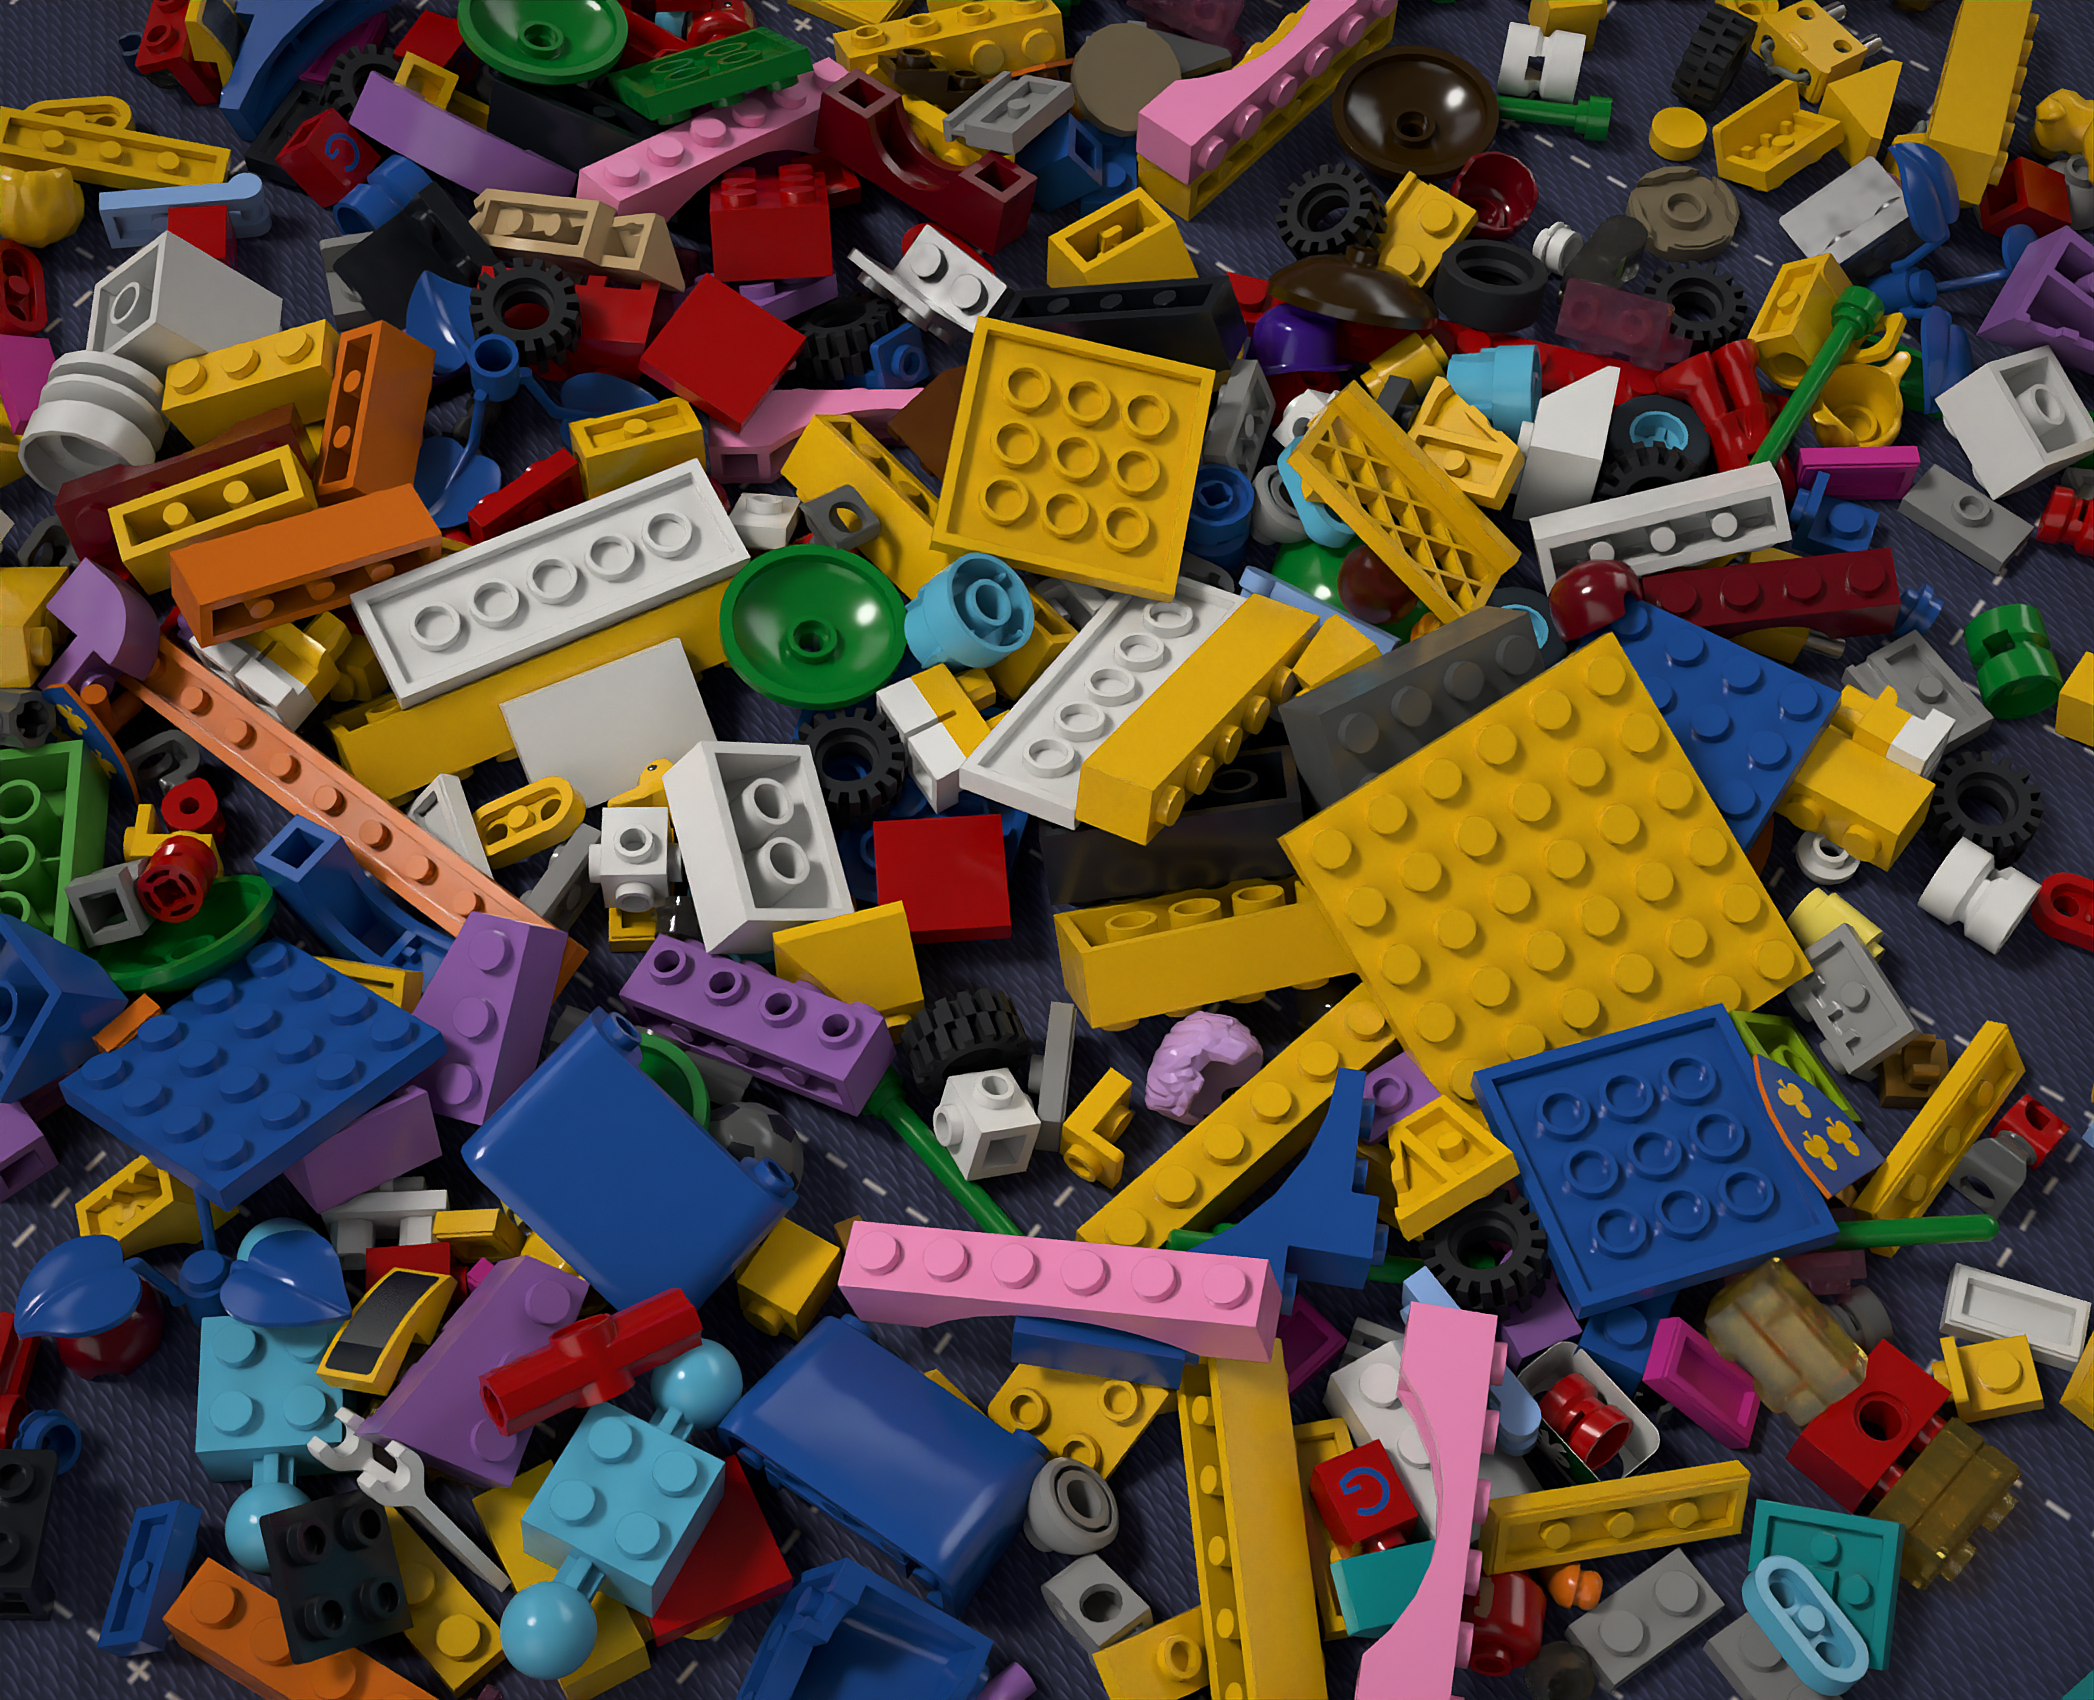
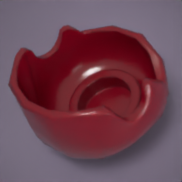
M1499 151L1479 153L1470 157L1449 190L1451 196L1477 210L1479 220L1467 235L1475 240L1488 239L1501 242L1515 237L1530 219L1539 198V191L1533 172L1517 157Z
M1592 559L1583 561L1570 568L1558 578L1549 593L1548 607L1553 625L1562 642L1566 643L1581 638L1623 617L1625 614L1624 596L1626 593L1633 595L1637 602L1642 600L1641 584L1637 574L1630 565L1619 560Z
M139 1277L142 1284L140 1302L132 1315L121 1325L109 1331L88 1337H54L60 1361L80 1378L93 1380L96 1376L103 1374H122L128 1376L135 1371L137 1366H140L159 1349L166 1327V1316L160 1294L149 1282L141 1280Z

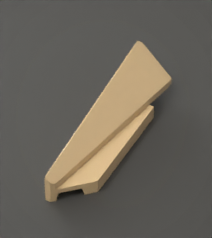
M488 188L473 201L478 212L468 222L499 260L513 262L512 258L523 257L524 264L532 266L533 259L539 258L544 260L545 268L550 269L555 264L564 272L586 276H607L608 280L641 285L642 280L661 281L660 289L684 293L685 291L684 279L665 218L656 213L614 217L616 209L598 200Z

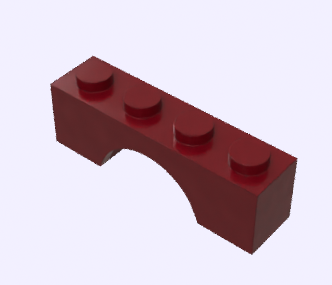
M858 68L822 91L814 140L816 148L991 256L996 255L1026 231L1038 177L993 150L970 166L954 165L940 159L922 144L911 128L904 110L902 95Z
M293 402L236 422L231 428L215 439L173 458L142 466H125L119 463L62 483L53 507L79 561H83L85 557L89 559L118 548L108 513L109 508L287 444L310 480H314L318 456Z
M1891 547L1642 576L1641 579L1643 601L1727 640L1744 633L1776 627L1815 629L1824 633L1830 639L1892 633L1901 605Z

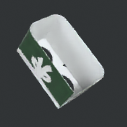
M1559 1342L1520 1372L1517 1379L1532 1397L1539 1392L1549 1391L1567 1375L1575 1372L1581 1373L1597 1388L1598 1399L1605 1405H1616L1633 1422L1631 1434L1618 1452L1624 1467L1621 1478L1637 1476L1647 1468L1659 1447L1660 1436L1658 1430L1583 1349H1580L1574 1355L1577 1344ZM1541 1417L1535 1445L1571 1485L1577 1486L1601 1482Z

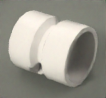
M1510 22L1496 93L1526 98L1532 91H1538L1542 101L1572 104L1586 35L1555 30L1550 37L1543 36L1541 28L1538 26ZM1529 56L1544 57L1542 71L1527 67Z
M1962 837L1932 877L1917 906L1947 925L1957 921L1964 923V935L1996 955L2032 905L2042 885L2011 866L1999 871L1994 868V855Z

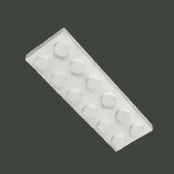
M695 458L365 588L349 596L351 606L402 710L734 576L750 562V555L700 462Z
M1178 575L1175 596L1170 604L1115 592L959 767V787L1075 830L1082 822L1075 819L1081 764L1248 598Z

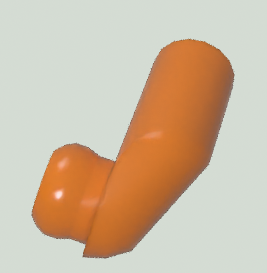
M1578 1561L1539 1567L1540 1580L1559 1606L1569 1610L1574 1605L1586 1611L1597 1607L1603 1585V1579L1599 1573L1592 1570H1581Z

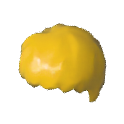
M0 162V235L3 239L14 240L19 244L30 247L43 248L48 244L58 243L76 232L84 217L85 200L81 186L73 181L71 171L61 167L45 172L36 170L25 172L20 169L2 166Z

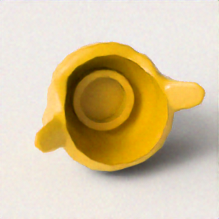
M1899 351L1881 367L1862 363L1837 366L1809 412V422L1818 444L1825 448L1891 446L1902 426L1901 416L1904 404L1899 386L1905 371L1911 363V355L1906 351Z

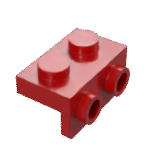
M153 0L135 66L142 74L169 69L198 106L218 102L222 82L217 63L194 61L185 25V17L190 0Z
M563 447L547 459L536 461L530 465L522 476L500 491L484 496L472 510L467 512L472 540L480 544L586 502L582 491L579 462Z

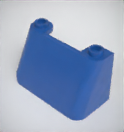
M598 1006L462 1145L461 1153L469 1169L618 1311H622L671 1287L681 1288L686 1298L695 1306L697 1311L794 1207L799 1196L792 1190L794 1183L789 1174L771 1158L764 1157L761 1161L747 1156L740 1162L734 1158L638 1066L643 1061V1055L638 1046L642 1042V1037L633 1024L616 1012L608 1014Z
M847 1313L841 1319L825 1316L732 1407L719 1424L717 1433L724 1456L726 1458L735 1454L745 1476L753 1482L758 1479L765 1469L768 1483L779 1491L784 1486L894 1561L895 1571L907 1580L912 1574L919 1583L931 1590L926 1597V1602L951 1617L958 1619L1023 1528L1024 1520L1027 1517V1503L1033 1482L1039 1471L1048 1463L1046 1459L1050 1455V1451L1040 1440L1022 1429L1016 1428L1011 1434L877 1344L878 1336L857 1317Z
M846 1557L806 1570L796 1577L793 1581L792 1589L784 1593L775 1610L735 1700H976L988 1680L989 1666L985 1662L994 1640Z

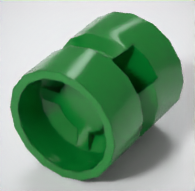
M2025 604L2003 605L1985 611L1975 617L1965 627L1963 639L1974 671L1978 672L1976 682L1982 702L1993 717L2009 720L2025 718L2046 710L2058 701L2059 692L2064 683L2055 656L2049 651L2051 642L2039 609Z

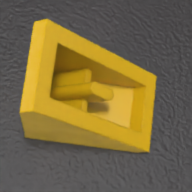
M1890 60L1827 84L1818 114L1842 121L1844 141L1835 148L1851 167H1854L1869 156L1874 158L1877 156L1903 62Z

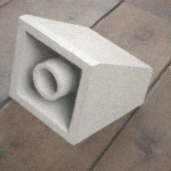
M166 230L95 284L86 350L106 352L133 361L155 375L165 386L169 364L282 332L280 320L283 299Z

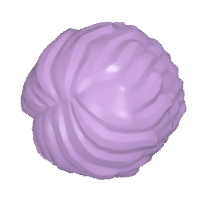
M1197 1011L1188 1015L1183 1021L1177 1022L1171 1028L1170 1033L1165 1035L1161 1046L1155 1052L1147 1075L1146 1096L1144 1099L1147 1108L1183 1124L1197 1126L1205 1119L1204 1115H1210L1223 1103L1221 1099L1223 1092L1228 1088L1242 1087L1261 1070L1263 1063L1261 1045L1250 1034V1030L1236 1018Z

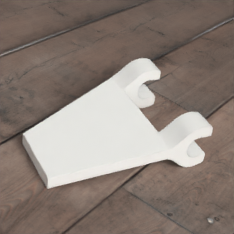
M342 1406L334 1416L346 1426V1438L338 1447L331 1448L327 1443L314 1436L307 1444L311 1455L330 1469L336 1471H361L362 1474L357 1478V1483L365 1494L384 1506H400L469 1570L500 1592H503L512 1581L426 1496L424 1489V1465L418 1454L402 1443L392 1440L385 1450L397 1461V1470L394 1474L374 1460L372 1442L353 1435L365 1419L349 1408Z

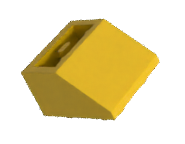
M1141 187L1134 189L1048 237L1047 284L1051 288L1199 277L1176 222Z

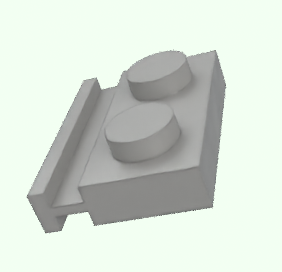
M1002 71L942 120L945 141L953 142L959 136L966 137V145L989 149L990 151L993 150L1002 156L1015 155L1075 104L1073 83L1031 75H1024L1019 80H1012L1011 72Z
M1916 629L1868 655L1866 661L1858 666L1850 665L1845 669L1841 679L1845 687L1847 684H1850L1876 700L1887 685H1890L1898 696L1896 706L1922 720L1926 719L1933 708L1955 719L1956 722L1941 757L1988 731L1994 719L1991 713Z

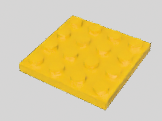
M978 315L929 549L961 557L969 553H985L1000 559L1014 569L1170 604L1175 596L1216 370Z

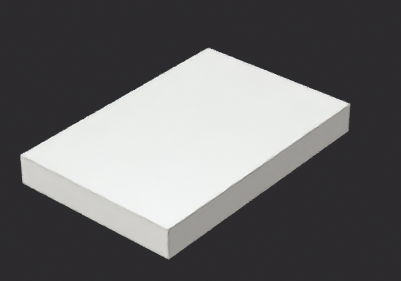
M680 638L670 639L499 704L529 784L549 776L562 777L582 794L585 799L586 809L637 787L641 773L654 760L666 758L675 765L700 741H717Z

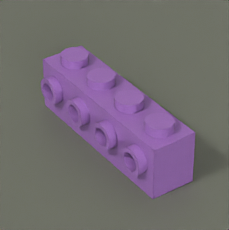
M660 933L619 993V997L634 1027L641 1026L689 1045L691 1052L743 1069L746 1073L752 1074L759 1079L856 1117L860 1114L897 1054L884 1017L873 1007L862 1002H853L850 1005L831 998L821 989L806 981L799 980L791 983L775 977L765 968L750 960H741L738 963L717 954H707L705 945L693 939H687L685 942Z

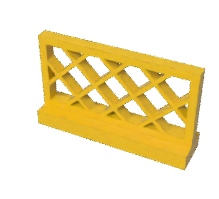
M1353 380L1311 418L1307 424L1309 427L1308 431L1286 462L1446 625L1485 606L1501 575L1517 563L1522 552L1375 400ZM1315 458L1324 460L1327 470ZM1348 469L1353 471L1358 482L1351 480ZM1361 503L1367 505L1370 515L1361 506ZM1391 513L1399 520L1400 526L1394 524ZM1404 547L1410 549L1413 559L1405 552ZM1434 557L1441 563L1443 570L1437 568ZM1447 591L1452 592L1455 602L1448 596Z

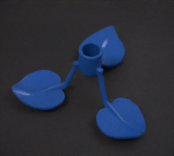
M1904 142L1892 145L1888 149L1893 154L1899 168L1904 202L1911 225L1918 237L1926 243L1905 259L1892 262L1891 273L1870 278L1866 288L1874 292L1882 300L1885 307L1883 316L1901 312L1907 321L1921 319L1920 331L1924 384L1923 414H1932L1940 411L1935 398L1974 372V360L1968 336L1961 326L1952 325L1950 312L1944 311L1939 306L1928 307V305L1936 300V296L1939 293L2008 280L2027 245L2038 240L2039 237L2028 225L2018 224L2011 226L2006 230L2002 239V256L2006 269L1936 283L1930 271L1926 269L1920 270L1913 265L1949 239L1950 231L1947 224L1955 222L1960 213L1957 184L1949 164L1937 151L1924 144Z
M425 270L419 277L409 301L406 316V334L436 350L433 374L436 376L446 377L454 375L461 371L468 363L472 386L475 390V404L466 447L463 448L452 438L436 436L424 439L419 451L413 487L440 531H448L468 525L467 512L472 510L487 494L500 491L501 470L498 464L488 457L475 454L480 444L485 409L489 401H504L512 397L518 391L520 385H524L551 417L563 419L560 425V438L565 448L571 453L572 446L568 423L587 418L595 419L659 403L649 392L629 381L609 374L584 373L565 381L560 391L562 407L557 406L534 380L532 370L528 367H520L518 349L512 340L500 334H488L478 338L476 341L474 340L469 312L472 288L450 282ZM503 315V322L506 324L505 316Z
M149 1160L155 1167L164 1170L163 1168ZM194 1190L204 1250L193 1253L185 1260L179 1272L177 1284H174L142 1258L135 1257L124 1261L121 1245L114 1237L108 1235L77 1237L63 1242L50 1250L33 1267L25 1279L18 1296L14 1328L19 1339L35 1336L82 1338L109 1331L126 1321L140 1302L142 1284L137 1274L143 1276L168 1295L172 1306L177 1307L186 1303L192 1321L199 1328L202 1325V1318L231 1316L239 1322L256 1327H312L350 1320L352 1318V1309L347 1296L339 1257L333 1246L324 1237L303 1230L278 1232L258 1241L250 1251L248 1262L244 1260L231 1262L228 1257L220 1254L209 1200Z

